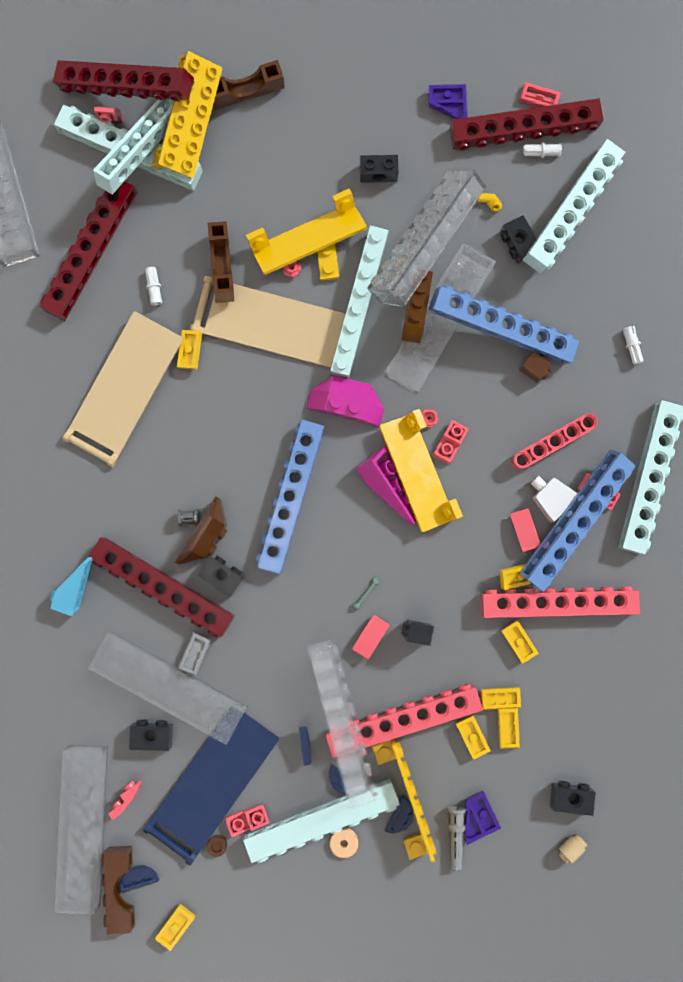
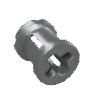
M194 509V511L178 510L179 527L188 524H195L197 526L199 524L198 509Z

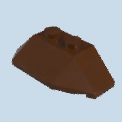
M215 496L176 559V564L205 559L214 554L217 549L215 544L219 539L222 540L227 533L225 529L227 522L220 498Z

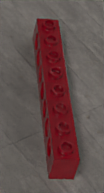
M63 60L57 61L53 83L65 93L73 91L79 94L92 93L98 96L107 94L112 97L122 95L127 98H132V96H138L142 99L152 97L157 100H164L165 98L176 102L189 100L194 77L185 68Z
M600 98L454 119L451 121L450 134L453 149L466 150L473 146L481 148L494 143L501 145L508 141L521 142L528 138L536 140L548 135L556 137L562 133L575 134L583 130L595 131L600 127L604 119ZM541 121L547 122L548 125L542 124ZM523 124H528L530 128L524 127ZM504 127H510L512 130L508 131ZM486 129L492 130L493 133H488ZM467 132H473L475 136H470Z
M124 181L113 194L105 190L102 196L98 197L95 209L89 213L86 225L79 231L77 241L70 247L68 257L59 267L58 275L52 279L49 291L41 299L40 307L44 311L66 321L137 194L133 185ZM113 197H118L117 201L111 202ZM104 213H109L107 218H102ZM100 229L98 234H93L94 230ZM91 245L88 251H84L85 246ZM82 261L79 267H75L76 262ZM69 277H73L72 282L66 284V280ZM63 293V298L56 300L57 296Z
M106 537L99 538L88 556L93 558L92 563L100 568L106 567L109 569V574L116 578L121 576L126 579L125 583L133 588L136 586L141 588L142 594L149 598L154 596L159 599L158 603L166 608L168 606L174 608V613L180 617H189L192 619V624L199 628L201 626L207 628V633L213 637L224 636L235 617L232 613ZM111 553L116 556V561L113 564L108 561ZM127 563H130L133 567L130 574L126 573L124 569ZM143 573H147L149 576V581L146 584L141 581ZM159 583H163L166 587L163 594L157 590ZM175 593L182 595V602L179 604L173 599ZM192 603H196L199 606V611L196 614L190 611ZM208 613L215 615L216 620L214 623H209L206 620Z

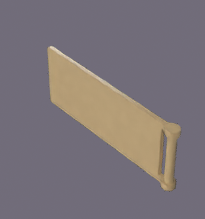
M204 276L203 290L194 322L189 330L200 331L208 336L331 368L345 313L233 284L234 302L215 303L214 295L206 327L203 328L200 327L211 285H214L213 277Z
M134 311L62 440L76 445L105 461L108 466L113 468L184 338ZM75 430L114 451L112 456H109L73 436Z

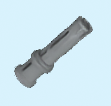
M450 806L448 807V812L450 813L448 829L451 831L450 868L462 870L463 832L466 829L464 813H466V808Z

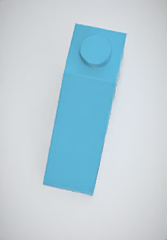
M88 557L52 592L50 596V601H52L50 609L69 616H73L79 610L93 558Z

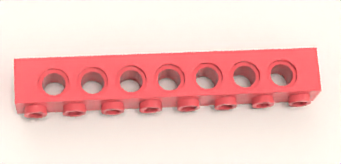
M630 586L620 587V590L614 591L613 587H601V591H594V587H584L582 591H574V588H562L563 592H555V588H546L544 592H536V589H524V593H517L516 589L505 590V593H497V590H485L486 594H480L481 617L640 614L639 591L632 590ZM618 595L621 602L616 606L614 604V597ZM559 596L563 599L561 607H557L555 604V600ZM578 596L582 598V604L579 607L575 605V599ZM596 596H600L602 600L599 606H596L594 603ZM520 597L525 600V605L522 608H518L516 604L517 599ZM542 597L544 599V605L538 608L536 605L537 598ZM500 598H504L506 601V605L502 609L497 606V601Z
M464 684L459 686V690L453 692L445 690L440 692V696L434 698L433 695L422 698V702H407L403 704V708L396 709V707L384 710V714L377 715V713L367 715L366 719L362 721L354 719L348 721V725L340 727V725L332 726L326 732V737L332 757L335 758L483 711L476 687ZM457 697H463L464 699L461 706L454 705V700ZM444 703L445 710L437 712L435 710L436 705ZM419 709L427 710V715L424 718L417 717ZM407 715L409 717L407 723H399V716ZM386 720L390 723V727L383 730L379 725L382 721ZM365 726L370 727L372 730L367 736L361 734V729ZM349 732L353 735L351 741H344L342 735Z

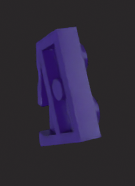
M466 84L429 85V107L455 119L467 118Z
M483 790L465 799V841L467 845L501 829Z

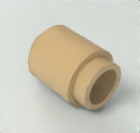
M575 834L573 837L570 836L558 848L560 851L558 855L566 864L569 861L573 864L586 851L585 848L588 845Z

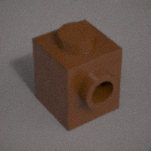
M532 351L519 370L537 383L541 379L545 380L551 372L549 367L552 364L548 362L549 359L546 356Z

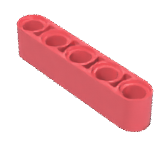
M591 413L584 414L516 453L511 458L512 467L516 470L525 469L590 432L597 426L598 420L596 416ZM584 419L590 421L589 428L583 425ZM567 428H571L574 431L573 437L567 435ZM551 437L557 439L558 445L556 447L550 444ZM534 447L541 449L540 456L534 454ZM518 456H522L525 459L523 466L517 463Z

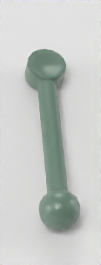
M379 577L373 578V583L357 603L353 604L354 610L360 609V604L375 585L380 583Z

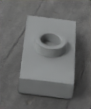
M193 632L178 669L196 676L212 639Z

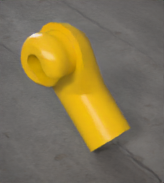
M477 194V203H486L494 212L501 210L502 203L495 194Z

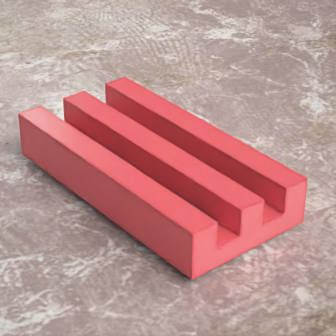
M525 82L519 102L534 107L557 105L561 92ZM527 90H530V91H533V92H536V93H540V94H534V93H531V92H527ZM544 95L553 97V98H555V100H554V99H551V98L544 97Z

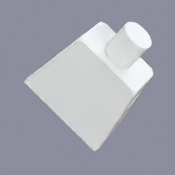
M537 476L530 483L538 491L532 499L549 522H555L578 494L556 478H551L546 483L540 476Z

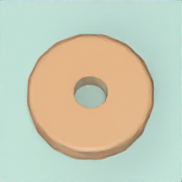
M342 828L340 832L332 834L330 837L331 852L341 859L352 857L358 849L356 833L349 828ZM342 840H346L348 844L346 846H342L340 842Z

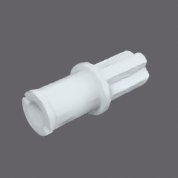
M541 143V145H524L523 147L524 156H540L541 158H544V156H561L562 151L561 144Z
M148 267L145 269L150 305L163 304L160 293L161 284L158 281L157 270L155 267Z
M635 326L626 327L622 330L626 339V348H629L633 364H640L643 362V357L639 347L641 342L638 341Z

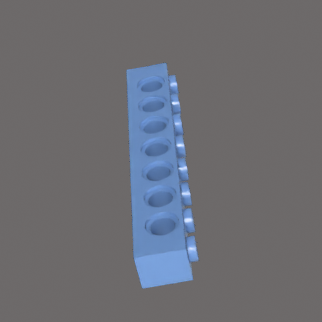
M443 285L435 289L428 309L429 312L531 352L534 351L537 354H542L562 364L573 362L579 344L578 340L573 339V335L567 333L560 334L553 327L547 326L545 328L540 326L538 321L525 320L518 313L510 314L506 312L505 308L488 305L489 302L482 299L475 300L468 293H457L450 286ZM450 299L455 301V309L450 306ZM468 306L473 309V315L468 313ZM486 313L490 315V322H487L485 319ZM503 320L507 322V329L502 325ZM520 327L524 329V335L520 334ZM537 334L541 336L540 342L537 340ZM554 340L558 343L557 349L554 347Z
M302 420L301 424L297 423L294 433L297 435L295 442L291 443L289 453H292L290 461L286 460L283 471H286L285 478L280 479L278 489L281 491L279 497L275 496L272 506L275 508L273 515L269 516L267 526H270L268 534L264 533L262 538L263 551L258 552L256 563H259L258 568L278 574L282 572L324 432L323 425ZM309 437L312 440L311 444L303 446L301 444L302 438ZM299 455L306 457V462L302 465L295 462L296 457ZM293 473L300 475L301 478L298 483L290 481V476ZM288 491L295 493V498L291 502L286 501L284 498L285 493ZM288 510L289 518L281 520L279 518L280 511ZM276 528H282L284 531V535L280 539H276L273 535ZM271 546H275L278 549L276 557H270L268 554V549Z
M608 451L520 571V576L543 592L551 585L554 577L562 570L565 562L574 553L579 543L586 537L590 528L597 522L603 510L608 507L614 495L619 492L625 480L632 474L636 466L621 452Z

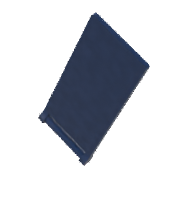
M232 705L143 829V832L154 836L185 859V863L190 866L279 741V737L238 707ZM158 822L194 849L193 852L189 853L155 828L154 824Z

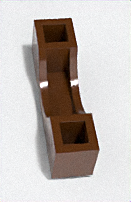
M278 60L260 65L256 72L242 79L231 80L224 76L220 77L213 103L214 110L284 89V77Z
M227 221L209 222L207 224L215 303L234 302Z
M414 268L401 337L403 341L418 344L421 342L433 275L431 271Z
M132 845L108 847L101 857V864L105 870V874L102 876V886H105L103 907H106V914L103 920L104 927H107V934L131 933L135 927L134 905L127 903L121 897L118 890V881L120 876L129 872L133 866Z

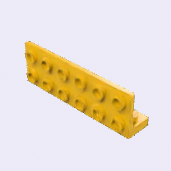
M187 51L180 56L177 68H185L194 77L189 100L173 102L163 144L155 149L151 167L157 170L165 167L186 177L194 178L222 67Z
M347 189L332 196L336 210L269 240L263 227L246 234L250 248L263 274H269L366 230L367 225L355 207L351 190Z
M417 409L407 416L381 424L379 429L421 532H425L463 517L456 498L450 501L447 500L420 433L427 426L420 409Z
M391 739L372 745L378 765L397 759L421 833L403 838L409 859L429 854L431 863L435 862L433 855L437 854L431 836L427 837V835H430L425 817H420L424 814L419 799H414L417 793L412 779L408 780L407 778L411 775L406 760L401 761L404 754L400 742L395 743V740Z

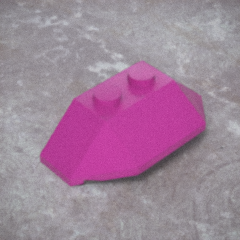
M335 375L311 390L306 407L309 410L376 427L380 426L384 407L371 384Z

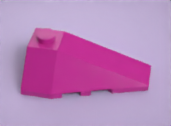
M385 445L364 459L356 467V470L364 482L412 525L416 522L415 516Z

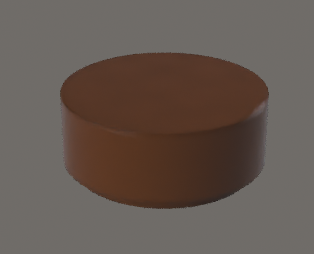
M221 835L212 836L207 844L208 852L215 857L223 855L227 849L226 839Z

